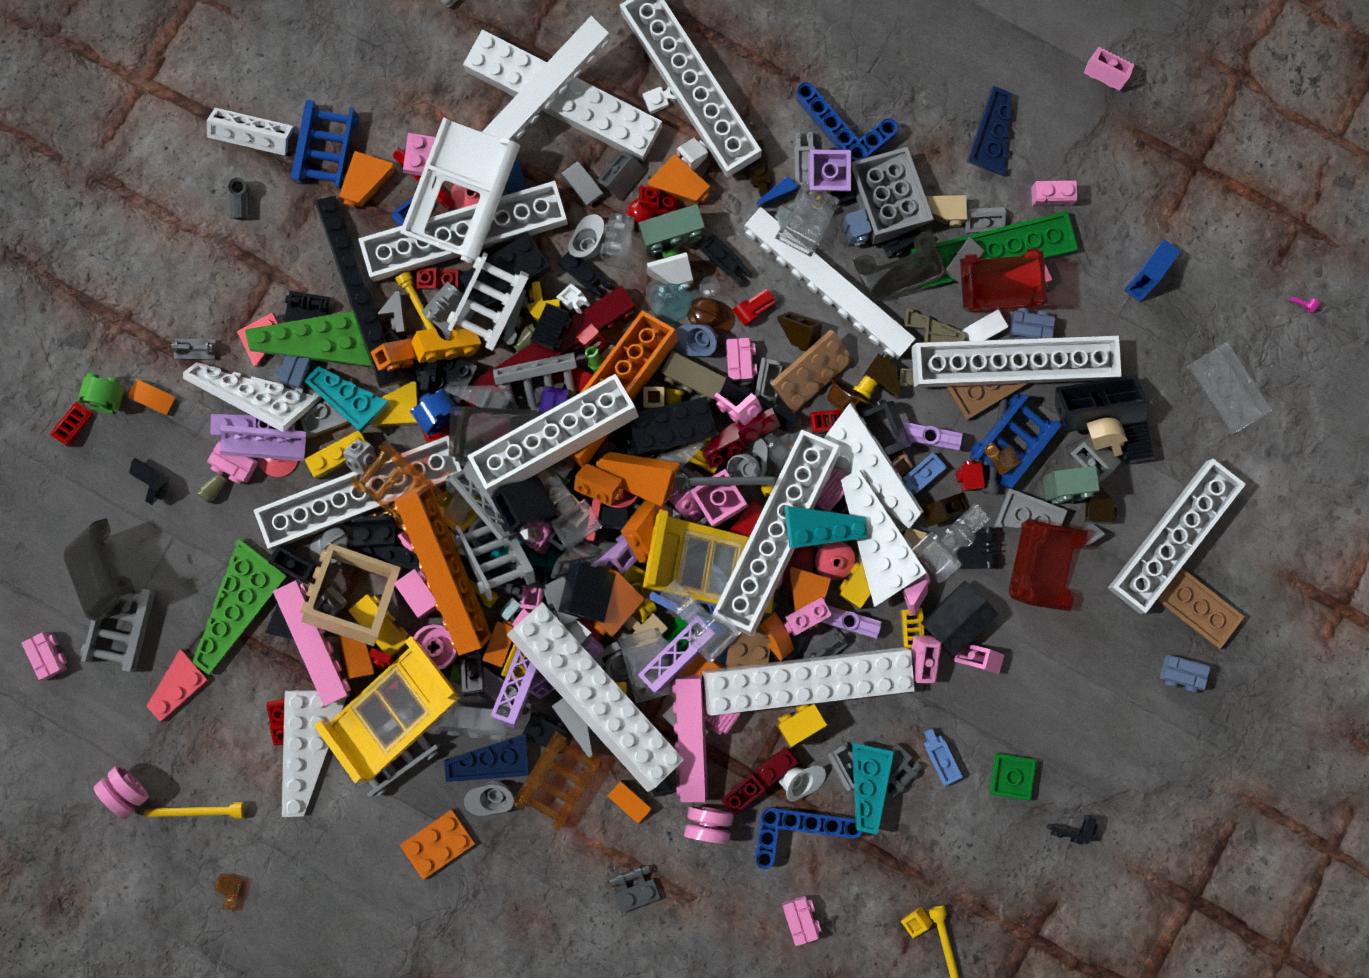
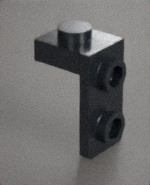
M134 458L131 462L129 474L149 485L145 501L153 505L158 499L161 500L165 496L170 478Z
M1085 815L1078 835L1048 824L1046 828L1051 830V835L1062 838L1064 834L1071 837V842L1082 845L1083 841L1090 843L1091 837L1097 832L1098 824H1096L1097 819Z

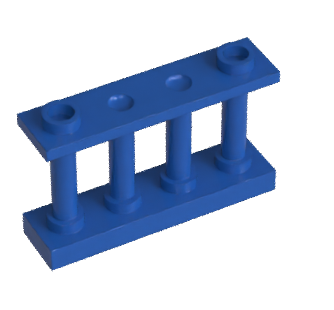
M306 100L291 173V179L294 183L302 184L303 178L310 177L333 181L337 190L341 191L346 177L354 127H357L359 123V115H357L354 108L350 107L349 114L343 115L320 111L314 101ZM318 119L347 123L345 135L316 130L314 122ZM314 138L343 143L341 154L313 150L310 147V142ZM317 158L339 162L337 174L308 169L306 167L307 159Z
M1016 394L1011 398L1008 403L1010 406L984 439L973 446L971 449L972 454L969 456L971 460H978L981 457L1002 475L1001 478H1003L999 484L1004 488H1013L1062 426L1056 420L1044 421L1024 404V401L1028 398L1026 394ZM1017 410L1021 411L1039 427L1040 432L1036 437H1031L1011 419ZM1005 425L1027 443V448L1023 453H1019L998 435ZM993 441L1005 452L1014 454L1016 460H1014L1015 463L1011 468H1001L995 458L986 451Z

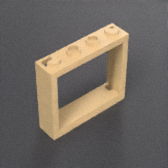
M329 543L328 549L322 550L319 559L322 562L321 567L317 566L313 578L316 579L315 584L310 583L306 596L310 597L309 601H304L300 610L301 613H304L301 622L374 646L401 567ZM331 558L388 578L371 629L313 610Z

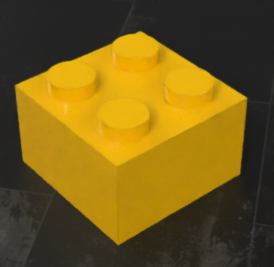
M814 703L799 705L796 707L797 711L790 714L787 712L778 718L779 722L776 723V726L788 746H794L827 726Z

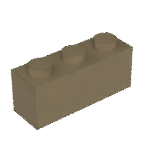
M673 351L661 372L665 382L671 385L676 383L682 386L681 389L689 394L694 392L700 395L699 398L707 396L709 403L711 401L716 403L717 400L714 395L721 393L726 380L725 377Z

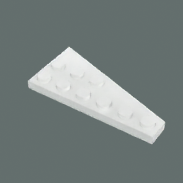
M198 362L183 372V379L281 432L287 430L321 401V397L317 393L313 395L303 393V389L284 388L283 384L256 377H251V379L241 377V373L233 372L229 374L221 372L220 368Z
M853 402L849 403L823 438L840 446L841 453L835 463V467L846 476L859 469L884 508L905 526L911 528L924 511L911 491L902 482L900 474L896 473L891 465L892 462L876 437L872 436L866 426V422L856 411Z
M857 469L843 478L841 483L850 515L866 518L868 538L856 540L873 604L876 607L925 575L927 571L861 471Z
M317 690L285 691L282 817L304 816L329 747L314 725L320 720L330 722L342 711L346 697L328 706H324Z

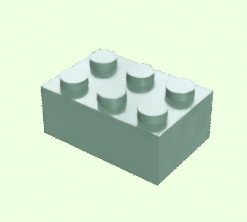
M697 204L638 223L639 234L646 254L651 253V255L660 254L663 252L662 249L668 247L671 249L681 247L682 243L690 241V243L700 241L701 237L704 236L705 230Z
M1096 466L1053 471L1042 477L1045 500L1052 501V504L1064 503L1072 499V502L1082 501L1093 497V493L1100 491Z

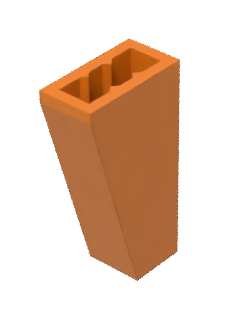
M608 452L597 460L595 467L621 478V488L662 507L670 499L680 464L672 461Z

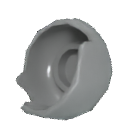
M735 455L728 461L727 472H730L733 477H759L760 467L758 461L751 455Z
M615 651L609 654L605 660V672L613 681L624 682L633 674L635 660L626 651Z

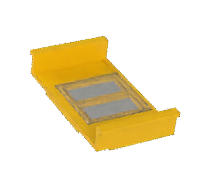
M660 509L659 513L656 514L643 587L717 605L750 537L669 517L668 511ZM774 594L765 610V613L771 614Z
M410 636L405 641L409 648L330 722L320 720L314 725L355 784L360 781L370 782L460 699L452 685L413 636Z

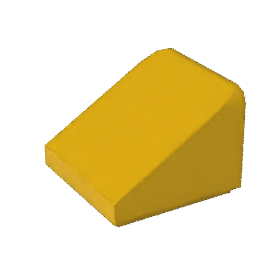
M922 907L917 908L901 920V923L912 938L927 931L933 924Z

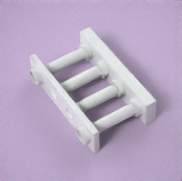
M483 253L482 257L478 256L473 265V268L476 270L456 311H451L446 322L450 323L448 326L450 331H452L456 324L484 337V340L487 341L485 347L493 351L528 280L529 274L521 271L519 276L516 274L514 276L485 262L488 254ZM481 269L511 283L510 285L513 286L511 293L506 292L504 294L477 281L476 279ZM472 287L502 301L501 304L504 305L502 311L495 312L468 299ZM463 306L493 319L492 322L495 323L493 329L486 330L459 317Z

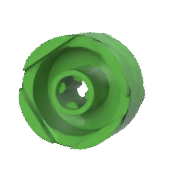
M87 373L83 379L77 403L82 406L87 403L90 405V409L103 413L113 414L114 410L117 414L124 395V386L119 384L120 381L115 378L108 377L105 380L99 378L100 376Z

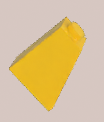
M416 381L410 382L381 397V399L387 400L390 405L369 426L419 425L410 413L411 409L419 405V384Z

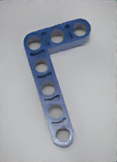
M803 82L797 88L796 100L838 150H851V162L871 157L895 137L898 124L894 119L886 118L858 139L811 83ZM806 90L810 93V96L803 97L800 92ZM817 105L821 106L823 108V111L819 113L815 112L813 107ZM833 121L836 127L830 128L826 125V122ZM889 126L893 132L885 133L883 127ZM846 136L849 142L842 143L839 137ZM875 139L877 145L871 146L867 140ZM858 151L862 157L854 158L852 152Z
M766 807L760 814L755 862L761 869H769L773 866L778 829L851 839L858 838L862 831L857 830L854 834L848 833V825L856 823L854 818ZM767 812L775 813V820L771 823L764 820ZM792 814L795 815L796 822L789 826L785 823V818L787 815ZM810 817H814L817 821L816 826L813 828L806 827V820ZM830 820L837 822V828L834 831H828L826 828L827 822ZM769 832L773 835L772 841L767 844L763 843L761 840L762 835ZM765 853L768 854L770 861L767 864H761L759 856Z

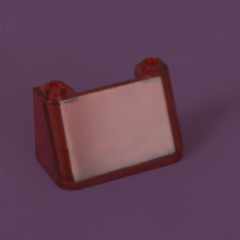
M1039 248L1027 249V253L1021 256L982 259L977 258V254L965 255V258L960 259L963 308L966 312H985L998 309L1006 310L1048 305L1044 251H1039Z
M1035 519L1025 520L1021 530L1009 586L1010 597L1032 606L1071 611L1074 596L1071 590L1065 587L1074 549L1084 547L1087 542L1088 531Z

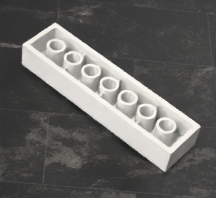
M616 374L471 453L467 457L491 498L500 487L522 482L639 416L633 402Z
M1215 459L1206 461L1113 580L1108 589L1139 614L1147 613L1246 484Z

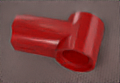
M764 289L750 300H744L733 308V311L745 327L756 320L761 313L775 305L776 302L772 294L767 289Z

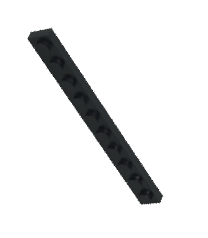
M336 196L318 199L315 201V205L379 388L399 384L400 378L397 369L390 372L387 369L378 371L371 351L383 343H387Z
M354 538L349 539V550L398 567L420 570V561L417 554L410 551L404 545L396 544V546L355 549L353 546ZM459 554L468 577L477 579L466 555ZM475 557L479 565L494 560L491 558ZM509 562L483 572L486 580H490L516 570L518 566L516 562ZM531 565L535 576V582L527 585L525 579L520 577L506 583L546 589L545 585L549 583L551 567Z

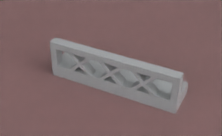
M470 461L467 462L462 471L449 477V481L499 541L518 533H509ZM463 477L468 483V486L461 484V482L458 479ZM471 494L478 495L481 501L474 499ZM484 509L491 510L494 517L487 515ZM499 524L504 526L507 529V531L502 533V531L497 527V525Z

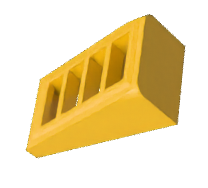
M922 608L917 610L915 614L917 619L907 620V616H911L908 609L900 610L903 647L911 651L912 645H908V641H912L914 636L908 637V632H919V636H924V627L920 623L923 620ZM918 623V628H907V624Z

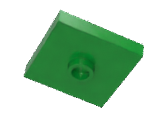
M994 753L989 794L1031 801L1037 760Z

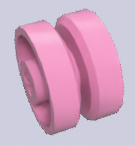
M435 624L424 626L413 637L416 642L421 644L439 670L452 665L458 657L457 651L452 647L449 631L444 626ZM434 644L440 646L436 652L432 648Z
M119 765L114 766L108 772V779L103 778L94 786L96 795L105 806L123 819H127L135 811L134 805L140 806L149 798L146 789L136 777Z
M688 807L687 817L692 821L699 822V824L689 823L685 825V837L712 843L729 844L731 833L726 829L718 827L731 826L734 814L711 807Z

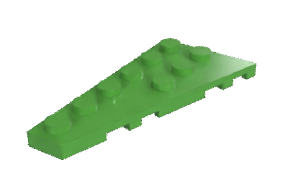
M353 311L245 330L249 351L274 355L282 354L289 355V357H304L311 360L372 367Z
M239 538L215 599L210 618H208L205 632L193 659V663L208 675H211L274 595L273 591L278 589L288 577L281 570L269 564L268 560Z

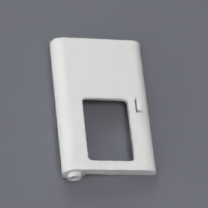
M443 117L400 233L461 256L460 260L472 264L480 255L520 145L505 138L499 139ZM445 181L480 193L478 205L461 246L451 244L425 233L441 186Z

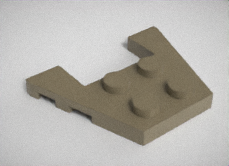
M910 308L905 309L904 327L924 329V343L965 341L964 332L930 319L926 315L914 312ZM900 368V388L914 385L913 369Z

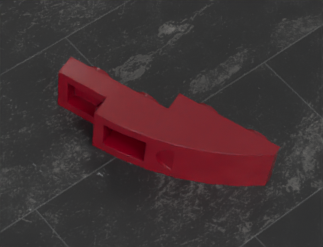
M770 408L757 415L747 425L737 421L724 429L702 453L710 469L746 451L745 444L781 426L773 409Z
M785 745L737 784L721 801L735 816L771 784L794 767L799 760Z

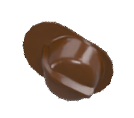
M696 298L687 308V317L692 325H709L718 335L725 334L734 325L735 318L730 307L711 298Z
M831 378L833 385L827 399L837 409L844 411L851 402L855 406L861 401L872 405L869 400L853 392L841 381Z

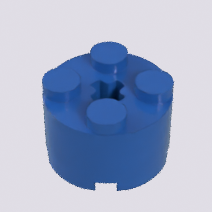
M444 388L438 390L433 395L427 393L420 398L421 403L410 411L427 436L441 432L443 430L442 426L445 424L451 425L460 415L458 407Z

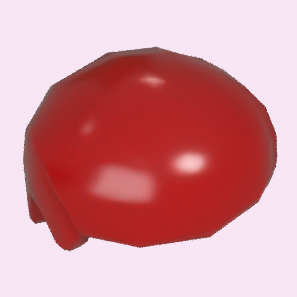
M635 199L628 205L625 213L630 215L628 224L634 229L639 228V222L658 216V214L640 206L638 199Z

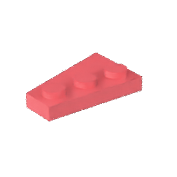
M180 649L147 704V708L160 722L166 719L209 680L183 649Z

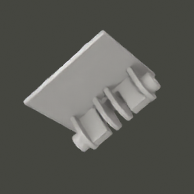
M447 282L423 309L422 313L449 336L451 333L448 330L450 323L446 321L451 311H456L463 294ZM463 306L459 317L468 321L476 311Z

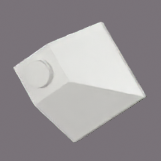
M687 252L647 263L648 276L672 289L685 290L693 284Z

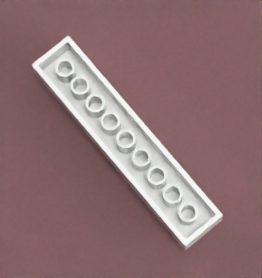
M627 0L620 4L622 16L725 176L728 178L761 158L760 147L665 0Z
M481 30L463 66L465 72L515 97L547 62ZM571 78L567 83L568 87L560 95L557 93L554 96V102L549 108L541 110L620 151L634 156L635 159L644 162L662 128L661 120L578 78L574 80Z
M552 181L501 196L481 250L514 241L527 232L531 236L568 225L556 182ZM478 204L430 217L425 233L451 244L461 246ZM402 226L359 238L369 277L373 282L460 257L454 253L401 234Z
M1119 336L916 343L912 346L914 387L1101 381L1122 377Z
M801 430L712 614L716 621L749 636H754L795 548H789L784 506L814 510L841 453L839 445Z
M446 436L380 461L366 476L351 472L254 510L267 548L275 550L277 546L288 545L348 522L352 518H358L360 515H366L395 504L394 500L413 488L430 483L432 489L447 484L450 482L449 477L463 469L451 438Z
M543 602L507 634L512 642L647 792L656 788L684 760Z
M905 647L702 670L706 712L709 715L914 691L911 650Z

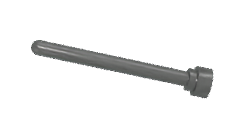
M1006 398L1001 399L999 402L997 421L1007 410L1008 400ZM1004 428L998 434L1000 437H1003ZM993 441L992 453L997 452L996 457L999 459L1001 447ZM991 465L989 467L988 480H985V487L982 488V492L997 495L999 491V485H997L998 482L996 481L997 471Z
M677 473L676 489L685 490L695 485H774L777 480L775 477H690L685 473Z

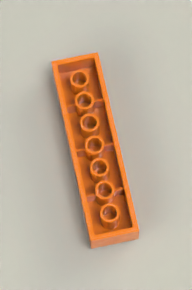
M642 310L581 393L616 374L633 402L678 342L676 330ZM609 434L568 457L583 467L585 463L588 464Z
M427 483L408 490L394 500L395 510L403 520V529L409 535L412 551L417 554L420 561V570L425 574L428 589L435 598V606L442 614L443 625L449 631L452 647L457 651L458 655L480 649L491 638L492 633L431 484Z

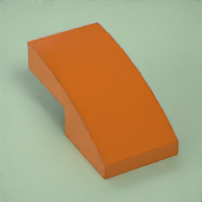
M135 379L127 395L128 398L164 415H167L175 399L174 396L138 379Z
M775 612L759 624L760 628L771 640L768 647L780 661L794 650L791 638Z

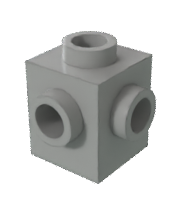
M356 439L343 452L347 466L351 471L366 476L379 464L374 453L375 449L368 442L365 443Z

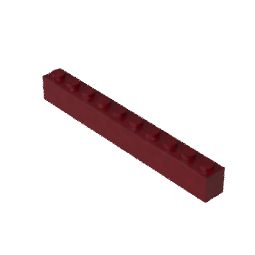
M621 285L584 309L581 314L571 318L572 321L569 329H564L561 335L564 339L559 349L555 348V351L551 352L535 344H530L471 382L461 403L453 402L458 407L463 418H469L481 390L498 397L502 395L505 397L503 385L495 384L494 369L564 355L570 351L575 353L583 347L576 337L590 324L598 329L599 332L604 329L608 331L617 325L616 322L621 318L625 320L634 314V303ZM513 381L511 383L512 391L514 392L513 388L519 384L524 386L523 381Z

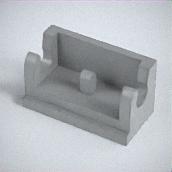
M761 358L755 396L761 395L765 397L770 404H776L777 393L770 383L782 372L783 364L780 361Z
M844 743L826 754L845 790L849 791L854 788L853 756L847 743Z

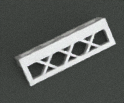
M214 108L207 119L208 138L284 156L288 152V139L293 132V126L219 108ZM217 116H221V117H225V118H224V119H220V118H216V117H217ZM281 130V131H285V133H279V132H276V131Z

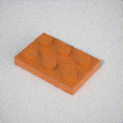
M451 809L403 842L400 847L422 880H424L476 843L454 810Z

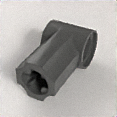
M238 177L232 178L228 183L230 219H249L248 194L250 188L243 179ZM243 184V190L236 193L234 191L235 186Z

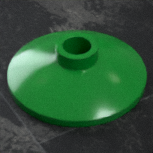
M683 616L678 617L669 625L664 638L672 642L692 621ZM680 640L677 645V652H682L689 644V640Z

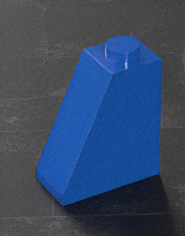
M1164 239L1124 290L1141 302L1160 282L1180 251Z

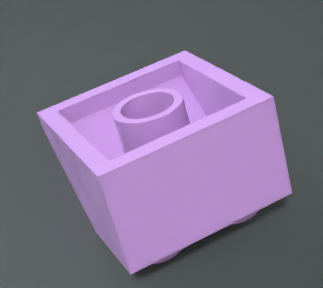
M810 150L808 154L809 191H851V150Z

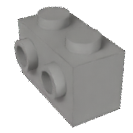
M1090 435L1070 453L1083 467L1096 466L1099 483L1110 475L1121 462L1117 457H1114V454L1108 447L1095 451Z

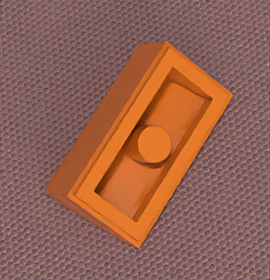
M622 781L607 796L636 823H639L652 809Z

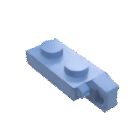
M932 452L903 477L902 482L914 495L946 468V465Z
M931 728L923 731L928 741L924 743L925 750L942 785L945 787L963 778L945 740L941 736L936 737Z

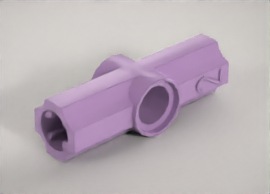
M902 422L910 442L924 444L928 447L935 446L956 451L960 450L963 433L938 429L934 426ZM929 431L934 432L936 439L934 441L926 440L925 433Z
M827 605L831 616L821 621L822 623L877 639L881 621ZM847 615L854 618L852 627H847L844 624V618Z

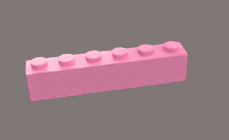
M294 581L274 590V596L323 705L328 706L349 696L350 685L347 679H343L340 674L342 667L338 659L334 660L331 654L334 650L330 641H326L323 636L325 630L301 622L304 613H301L300 610L303 602H308L306 598L307 589L304 583L300 584L299 581Z
M703 674L678 675L675 679L676 681L672 683L673 694H676L673 712L677 714V722L674 723V734H678L675 750L684 760L676 767V775H679L680 783H677V796H680V802H706L708 798Z

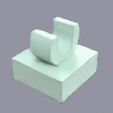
M511 597L498 613L504 619L508 620L510 618L514 622V613L521 612L522 608Z

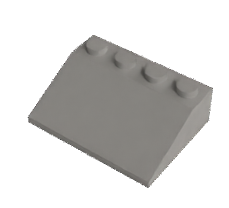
M908 147L851 162V185L860 209L865 210L868 218L867 221L870 223L872 230L869 236L872 244L894 239L934 220Z

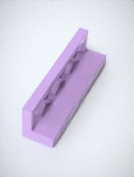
M221 425L220 455L304 461L306 432L291 430L281 432L278 429Z
M697 616L638 676L654 693L660 694L719 635ZM700 623L706 632L700 637H692L693 628ZM680 640H689V648L685 652H677V645ZM666 654H674V663L671 666H662V658ZM651 669H659L658 678L652 683L645 675Z
M517 648L490 716L493 719L507 723V727L516 729L539 671L529 659H523L519 648ZM523 665L526 670L525 676L516 679L513 673L514 669ZM516 684L518 688L517 695L508 699L506 694L507 687ZM507 703L511 709L508 718L497 714L499 707Z

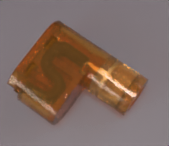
M990 443L984 448V451L1000 475L1005 474L1020 462L1012 446L1006 447L1001 452L995 443Z
M226 874L219 875L214 891L226 894L223 909L235 911L244 883L243 879Z

